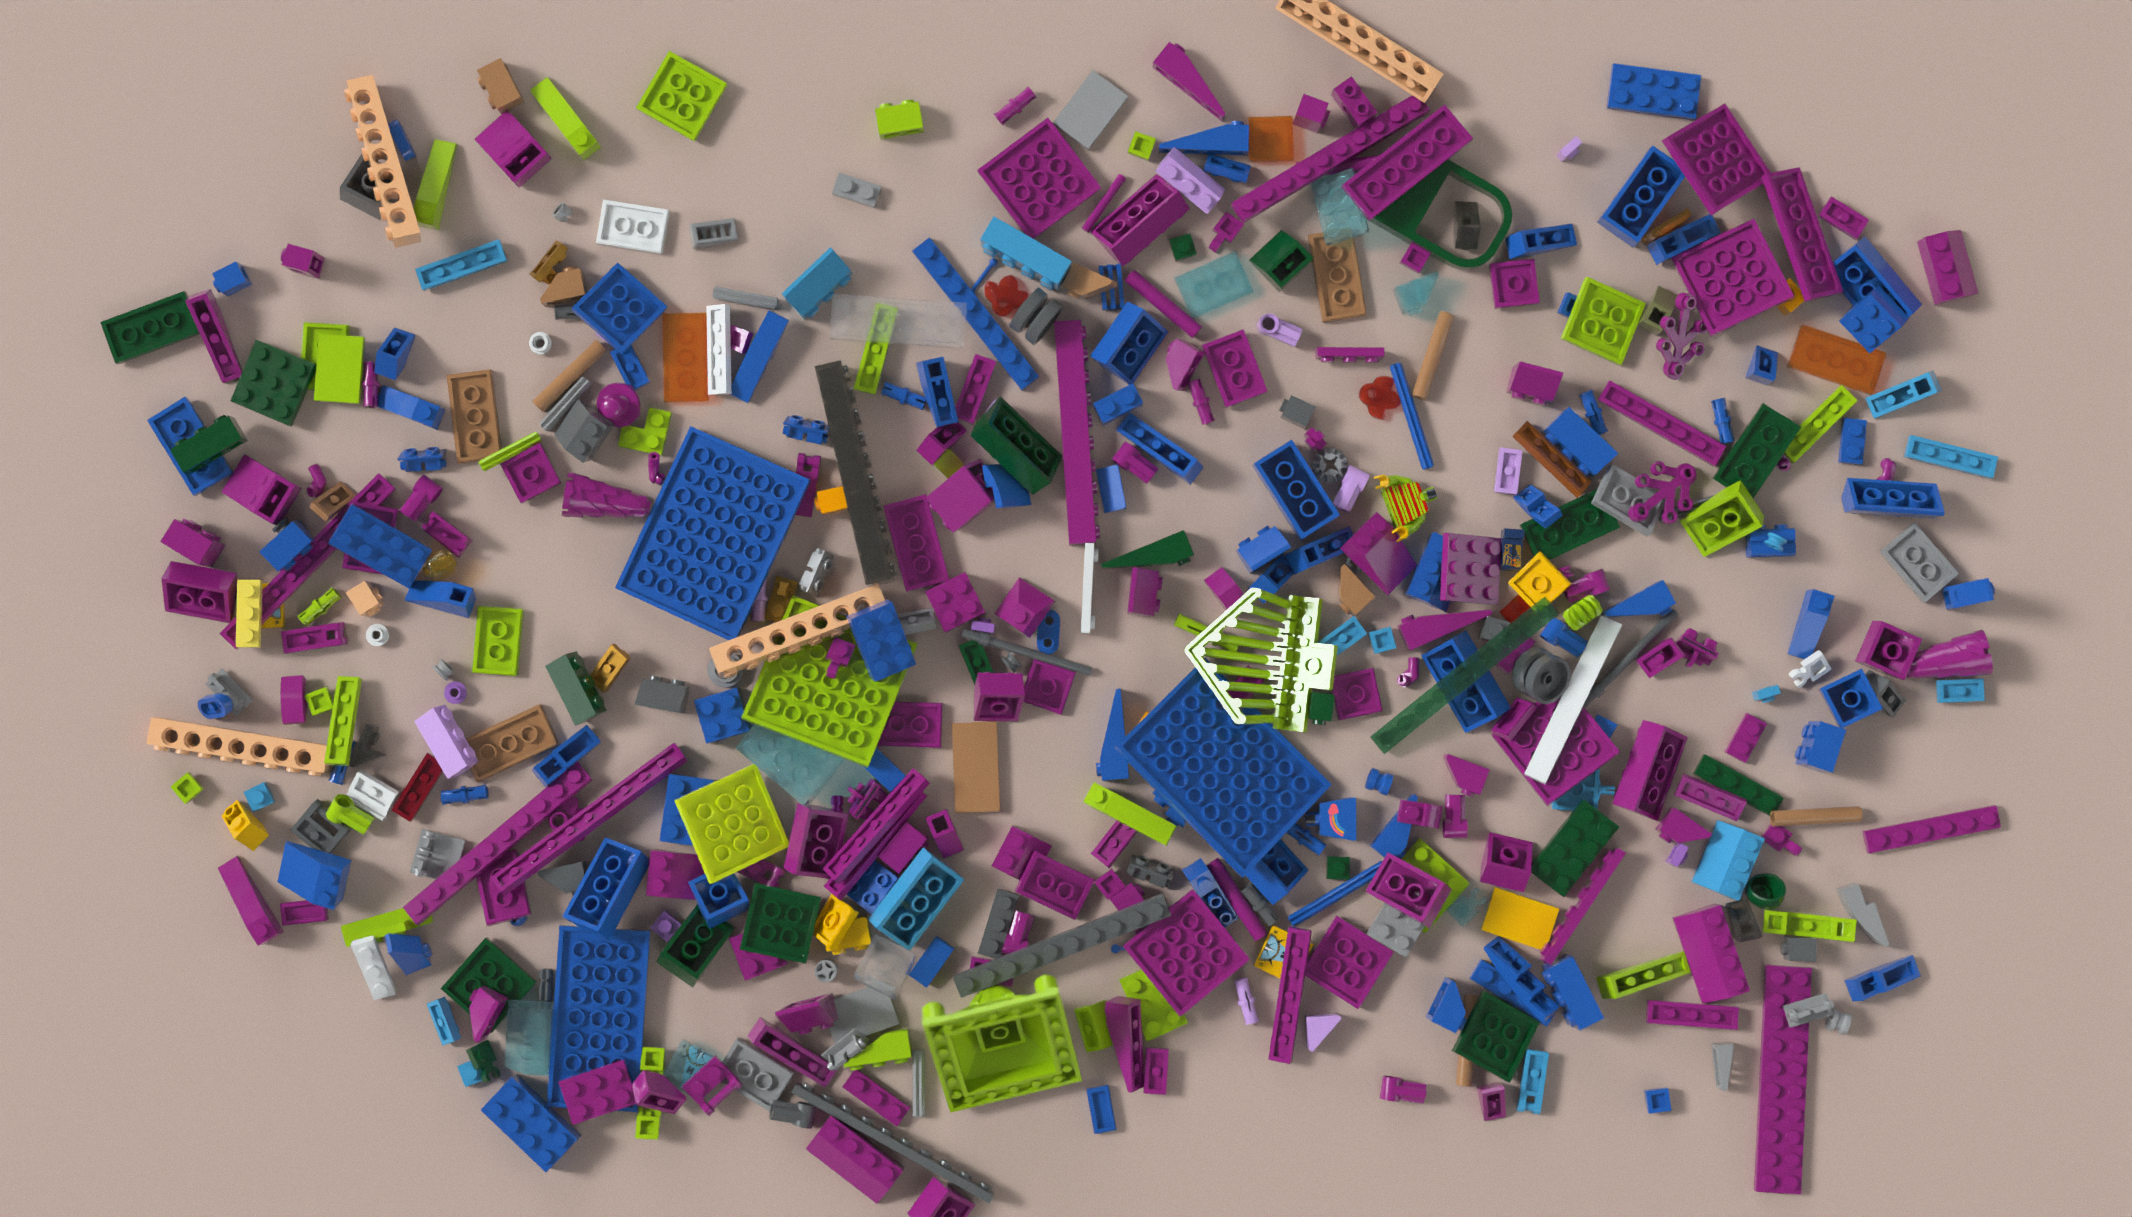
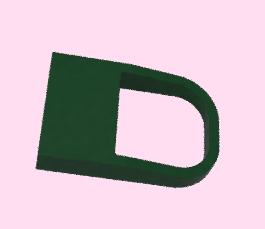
M1448 159L1370 222L1408 244L1412 242L1431 253L1430 256L1452 268L1471 270L1487 263L1498 250L1510 229L1512 208L1508 198L1499 188ZM1447 176H1451L1490 197L1500 208L1502 214L1501 226L1487 251L1477 258H1459L1415 232Z

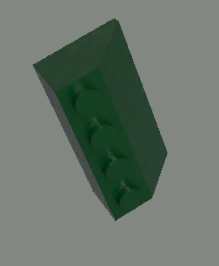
M999 397L981 416L970 435L1032 495L1051 484L1063 457L1002 397Z

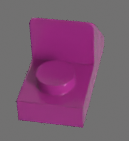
M1670 637L1662 640L1656 647L1640 656L1636 661L1646 675L1651 678L1684 657L1685 654L1674 639Z

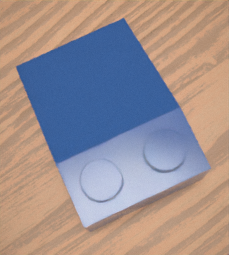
M286 841L277 882L312 904L334 910L344 898L351 860Z

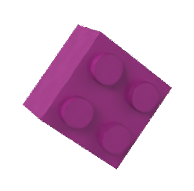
M185 518L183 520L174 519L160 541L194 563L210 568L213 567L226 546L220 542V536L211 531L201 530L203 526Z
M966 572L925 591L945 633L986 614Z

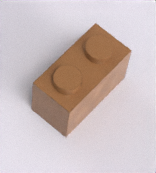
M501 58L477 70L480 75L477 80L483 90L487 89L490 95L487 97V100L493 110L497 108L502 114L506 110H510L525 102L506 64Z

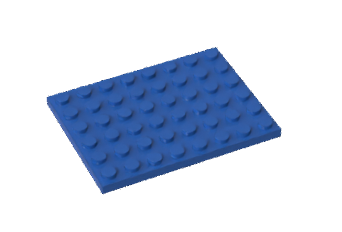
M690 426L615 588L724 639L732 640L739 637L811 480Z
M1206 657L1204 658L1207 663L1212 664ZM1196 667L1114 748L1242 878L1332 785L1277 729L1273 728L1271 723H1235ZM1215 673L1220 681H1228L1222 674ZM1256 708L1241 709L1244 715H1262Z

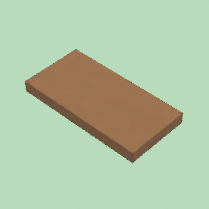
M1347 228L1309 234L1308 240L1311 256L1313 257L1312 264L1322 323L1366 316L1353 229Z
M492 370L446 375L457 463L480 461L501 450Z
M541 704L465 738L469 746L475 751L476 758L479 761L470 768L476 782L485 780L560 745Z
M997 722L952 723L955 813L1000 811Z

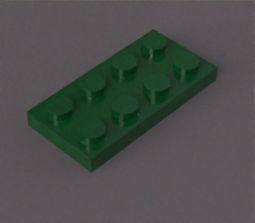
M182 291L101 321L100 323L115 364L119 365L199 335L198 328L185 302L188 298L187 292Z
M1762 403L1712 478L1725 487H1729L1741 480L1754 499L1801 429V426Z
M1597 489L1557 507L1561 510L1562 516L1546 529L1534 519L1519 525L1521 530H1525L1524 537L1534 557L1541 551L1551 560L1620 528L1616 518L1591 504Z
M1582 799L1534 859L1531 865V873L1565 897L1615 834L1619 826L1586 800Z

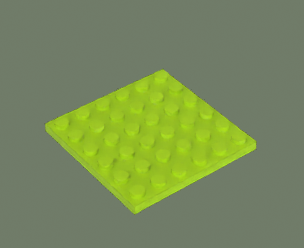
M792 595L782 620L816 608L819 605ZM840 613L836 615V618L840 621L847 619L845 615ZM819 620L815 623V626L818 629H824L827 623ZM802 628L794 631V635L797 637H803L806 634V631ZM851 628L843 630L844 633L836 637L856 646L847 668L840 665L835 679L826 676V671L831 662L826 660V656L834 640L831 636L823 638V641L813 646H810V644L804 645L796 653H783L775 661L768 662L765 660L741 718L868 768L908 668L874 682L869 676ZM778 636L774 638L773 643L782 645L785 639ZM907 640L914 656L918 643Z

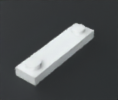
M727 304L707 306L708 395L731 394L730 305Z
M1085 543L1082 634H1090V629H1095V616H1091L1093 562H1098V549H1094V543Z

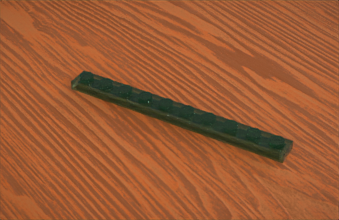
M1544 596L1376 731L1370 738L1384 754L1387 753L1560 614L1558 610Z

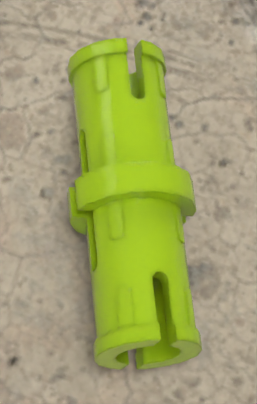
M331 587L319 599H314L312 604L297 617L307 627L317 617L325 615L327 610L342 597L335 588Z

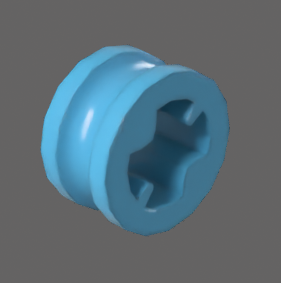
M1769 532L1767 535L1769 538L1764 541V544L1782 552L1784 549L1782 545L1786 544L1787 540Z

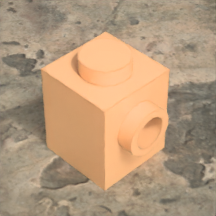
M363 581L346 592L361 616L368 615V617H371L380 611L379 607L384 605L381 600L383 598L381 591L376 586L373 587L369 581Z

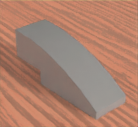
M1851 883L1836 888L1847 913L1852 919L1857 920L1856 925L1878 945L1890 946L1875 902H1865L1859 884Z

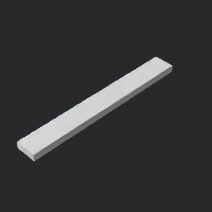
M1601 615L1574 670L1569 685L1562 695L1524 773L1525 776L1546 784L1622 624Z

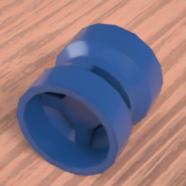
M1371 768L1366 780L1365 789L1371 791L1375 789L1380 794L1387 796L1392 784L1393 775L1390 773L1383 774L1378 769Z

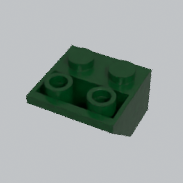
M1280 230L1249 261L1280 292L1312 262L1313 257L1297 240L1283 230Z

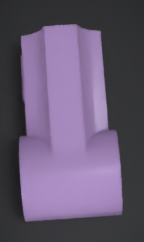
M1271 313L1263 315L1257 322V330L1260 334L1270 336L1292 347L1296 346L1303 330L1277 318V316ZM1264 319H1269L1273 322L1272 330H1266L1263 327Z
M1349 465L1333 505L1342 511L1350 513L1359 492H1362L1370 475Z

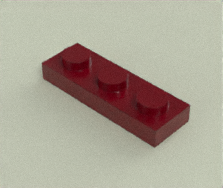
M426 753L391 810L409 822L414 820L443 773L435 756Z

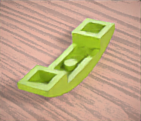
M1764 910L1762 932L1855 942L1857 920Z
M642 1047L641 1073L643 1070L665 1076V1048ZM639 1106L635 1139L658 1140L662 1111Z

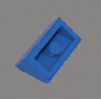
M1118 464L1097 469L1096 474L1104 514L1125 510L1127 507Z

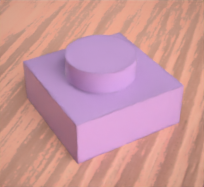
M1576 136L1556 156L1561 161H1564L1567 157L1571 160L1580 152L1578 147L1582 141Z

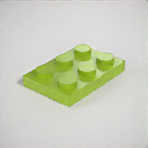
M1142 969L1119 979L1128 998L1141 999L1142 1032L1147 1042L1188 1023L1185 1015L1183 1014L1180 1017Z

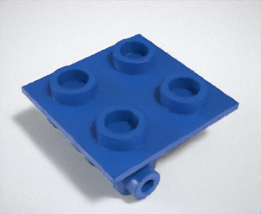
M874 860L846 895L872 914L899 878Z

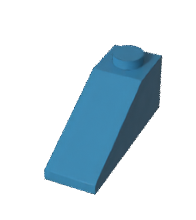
M1934 370L1865 399L1873 418H1877L1938 393L1942 389Z

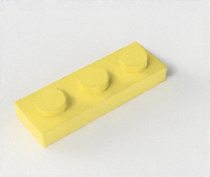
M237 580L236 647L261 648L262 580Z

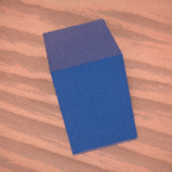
M1757 345L1745 378L1764 385L1774 382L1778 352Z

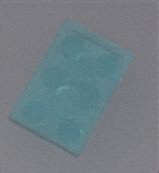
M1353 168L1311 183L1327 246L1370 232L1366 216L1341 188L1346 181L1356 174Z
M1236 251L1174 278L1189 314L1193 319L1253 293V289Z

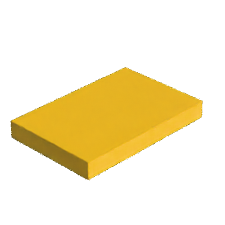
M1494 887L1480 930L1541 950L1547 942L1549 943L1559 908Z

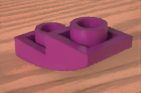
M303 675L281 677L280 701L282 723L284 725L306 723L307 701L304 699L306 678Z

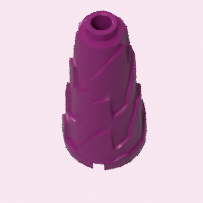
M568 472L567 478H572L573 480L566 481L562 509H568V511H562L563 517L607 516L627 518L644 517L645 514L650 513L651 501L647 500V496L633 493L628 489L611 486L574 472Z
M1978 630L1955 637L1951 641L1933 645L1929 649L1918 651L1906 677L1945 678L1992 674L1993 662L1992 656L1988 652L1990 647L1985 632Z

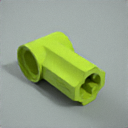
M337 794L326 812V817L335 824L345 823L363 835L374 820L372 816L355 807L353 800L345 794Z

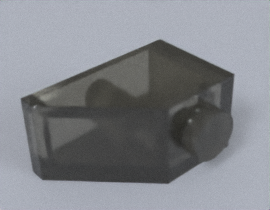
M1455 201L1453 232L1455 249L1477 250L1481 228L1478 203Z

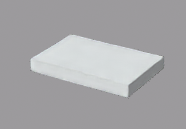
M603 199L596 244L663 255L670 211Z

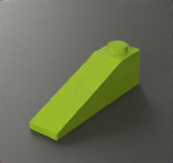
M548 77L530 90L583 160L601 148Z
M434 139L414 205V213L420 227L439 230L457 148L456 143Z
M1095 782L1083 801L1094 810L1165 846L1168 845L1177 828L1176 825Z
M1681 951L1596 977L1602 999H1617L1691 972L1685 951Z

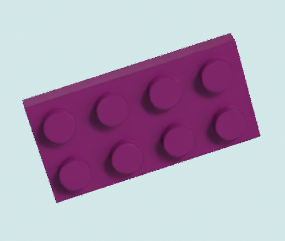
M926 494L883 505L906 592L949 580Z

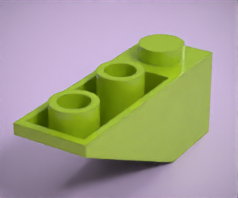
M909 1028L886 1031L867 1045L863 1051H859L844 1063V1068L850 1067V1070L863 1069V1065L871 1063L872 1067L886 1065L885 1061L894 1060L895 1064L908 1062V1058L913 1055Z

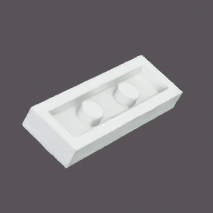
M374 935L352 941L351 947L373 1000L396 995L395 985Z

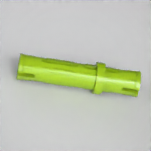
M1181 613L1178 614L1174 623L1175 627H1179L1196 636L1200 635L1208 627ZM1210 641L1211 645L1215 647L1218 645L1229 651H1237L1239 645Z

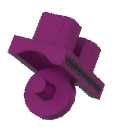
M1688 628L1675 641L1685 654L1683 657L1687 659L1685 666L1691 668L1694 663L1700 667L1703 663L1709 666L1713 660L1717 659L1719 654L1716 652L1717 642L1710 638H1706L1703 644L1697 642L1698 633L1691 628Z
M871 778L866 785L859 783L856 789L849 786L847 790L852 794L847 801L852 806L848 812L856 819L867 820L874 812L873 809L868 807L870 801L873 799L881 804L887 797V794Z

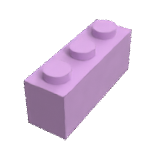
M1175 147L1165 156L1155 171L1206 214L1221 199L1225 188Z
M446 705L434 707L414 721L447 779L460 776L479 762L475 751L469 746L463 731L458 727L452 712Z

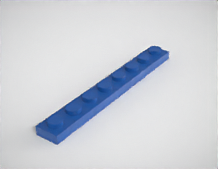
M929 237L912 250L916 258L1020 390H1024L1038 379L1039 376L931 238Z

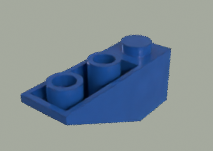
M1989 578L1968 581L1941 589L1946 610L1992 601L1995 594L1994 585L1989 581Z
M420 580L413 581L405 597L407 602L465 618L470 617L477 599L471 587L453 582Z
M1201 858L1182 870L1197 895L1224 928L1239 919Z

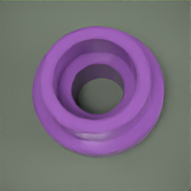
M451 682L445 687L444 696L448 702L459 704L465 700L467 689L460 682ZM454 688L459 691L456 697H453L451 694Z

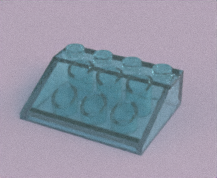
M754 725L736 747L740 753L802 805L812 803L845 760L758 725Z

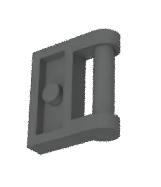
M316 799L290 830L311 848L331 854L352 828L344 823L335 824L328 820L326 817L327 809L323 806V802ZM316 812L338 830L335 836L312 817Z

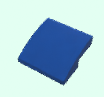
M1001 464L982 466L985 487L993 488L996 509L1032 505L1029 491L1008 473Z

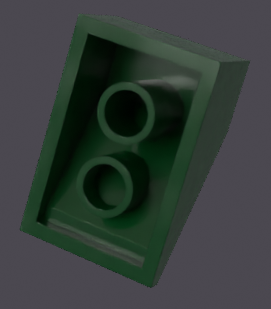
M697 904L661 951L656 963L693 988L730 937L735 927L725 921L709 929Z

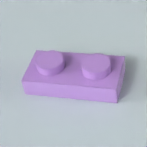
M1499 448L1494 485L1495 493L1517 495L1523 450Z

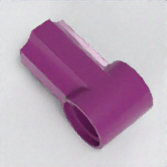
M1125 441L1113 456L1112 461L1125 471L1129 470L1145 484H1148L1158 471V468L1141 456V453Z
M422 475L415 483L413 493L399 511L417 522L429 504L434 503L440 496L443 487L426 475Z
M1603 569L1584 575L1583 578L1571 581L1572 584L1563 593L1568 603L1588 595L1594 596L1608 591L1610 586Z
M1445 795L1443 838L1466 839L1468 823L1465 818V795Z
M1016 910L1010 932L1007 933L1002 949L1003 953L1009 954L1027 947L1028 935L1034 921L1033 915Z
M1393 1076L1382 1077L1380 1099L1394 1102L1403 1100L1424 1104L1426 1098L1425 1083L1405 1081L1402 1078Z

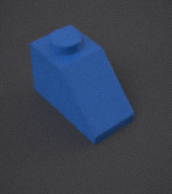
M394 327L376 352L374 373L396 380L405 367L415 334Z
M1282 554L1248 589L1258 588L1275 594L1294 574L1287 558ZM1258 598L1263 604L1266 602V600Z
M391 933L385 935L388 954L406 975L431 966V947L428 943L425 944L419 936Z

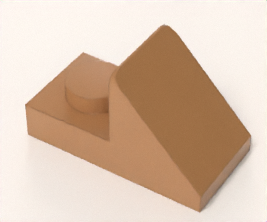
M339 482L312 501L310 508L327 522L329 519H333L356 494L344 483Z

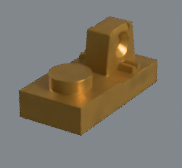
M556 240L529 275L539 283L543 281L550 285L557 275L552 267L565 259L568 248Z
M776 576L765 619L779 622L783 619L792 595L795 596L799 582Z
M611 644L590 674L594 685L603 693L608 692L631 659L630 655L625 650H621L616 644Z

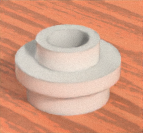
M537 332L531 336L529 346L534 353L542 355L551 349L552 341L546 333ZM539 340H544V346L541 348L538 347L537 342Z
M373 624L367 629L366 639L373 646H382L389 639V631L384 625ZM375 631L380 632L379 639L374 638Z

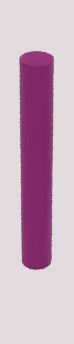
M1119 174L1082 226L1081 229L1086 233L1090 232L1126 180L1123 175Z

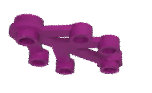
M1684 292L1680 293L1675 301L1677 309L1681 310L1677 332L1674 328L1676 325L1675 319L1664 316L1660 321V326L1665 330L1670 340L1660 338L1656 343V349L1661 352L1666 361L1663 366V372L1672 380L1679 379L1684 372V365L1694 355L1700 356L1705 350L1703 343L1694 341L1682 355L1683 349L1699 333L1704 334L1707 332L1703 320L1698 319L1686 333L1690 310L1695 308L1696 299L1692 294ZM1672 345L1674 347L1673 355L1670 351Z
M1657 461L1650 467L1653 475L1659 476L1663 474L1675 478L1670 482L1651 479L1647 474H1641L1635 478V484L1638 488L1648 487L1658 489L1659 491L1643 504L1637 503L1629 508L1628 515L1633 522L1645 520L1648 517L1649 510L1665 498L1662 520L1665 524L1674 523L1678 518L1677 513L1674 511L1675 489L1680 486V500L1677 502L1678 509L1685 512L1693 506V502L1689 498L1690 484L1694 483L1697 477L1695 468L1688 463H1683L1674 468L1665 466L1663 462ZM1656 465L1660 467V472L1656 470ZM1641 478L1645 480V484L1641 483ZM1683 501L1687 503V508L1683 506ZM1639 508L1641 509L1643 515L1639 513ZM1668 514L1672 516V520L1668 519Z

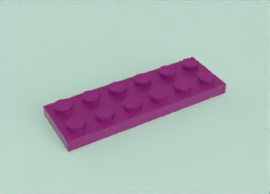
M1444 104L1346 181L1341 188L1366 218L1371 221L1470 143L1473 137Z
M1800 167L1763 175L1762 180L1804 301L1807 302L1842 293L1843 289Z

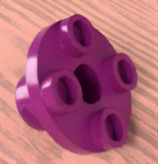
M616 382L605 386L600 391L597 397V410L601 415L614 423V427L628 426L640 416V399L632 385Z

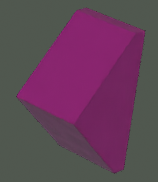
M1499 1082L1476 1086L1484 1121L1506 1117L1504 1086Z

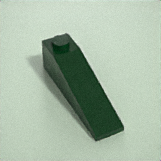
M1182 530L1101 564L1102 569L1173 565L1175 563L1181 566L1191 562L1190 557L1194 556L1185 531Z

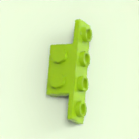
M404 908L342 925L341 930L346 947H350L354 940L373 935L377 943L384 942L383 937L386 934L405 935L406 930L433 923V917L431 915L420 925H416Z

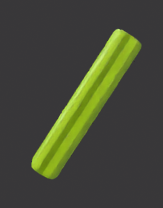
M533 432L480 460L479 465L483 471H487L540 443L541 438L537 432Z

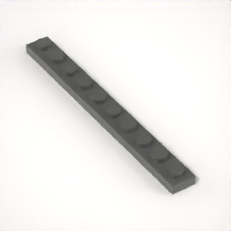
M1162 893L953 975V980L960 997L963 998L1171 916V913Z
M804 1081L802 1084L798 1082L791 1092L985 1202L990 1203L994 1192L991 1191L992 1187L987 1183L973 1181L971 1179L972 1175L963 1170L957 1172L952 1169L953 1165L946 1160L941 1159L938 1161L932 1158L933 1154L924 1148L916 1149L912 1146L913 1142L904 1137L899 1139L893 1136L894 1132L885 1126H881V1128L875 1126L871 1118L865 1115L859 1117L853 1113L854 1109L846 1104L840 1106L834 1103L833 1097L826 1093L818 1094L814 1091L815 1088Z

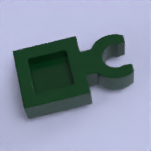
M488 1040L466 1050L474 1070L481 1069V1079L484 1083L491 1081L489 1072L493 1075L494 1079L501 1076L499 1069L492 1064L497 1058Z

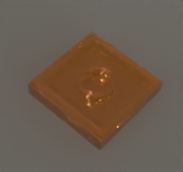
M1292 116L1248 117L1249 162H1284L1294 160Z
M1688 208L1649 231L1641 239L1643 244L1647 246L1654 240L1682 225L1691 217L1690 210Z

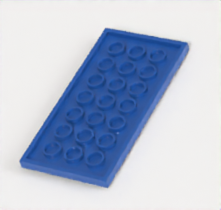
M559 926L547 1107L567 1108L559 1085L560 1080L625 1059L632 1083L641 1074L640 1065L644 1037L651 931L616 928L610 941L589 933L579 926ZM634 1104L616 1111L638 1112L639 1106Z

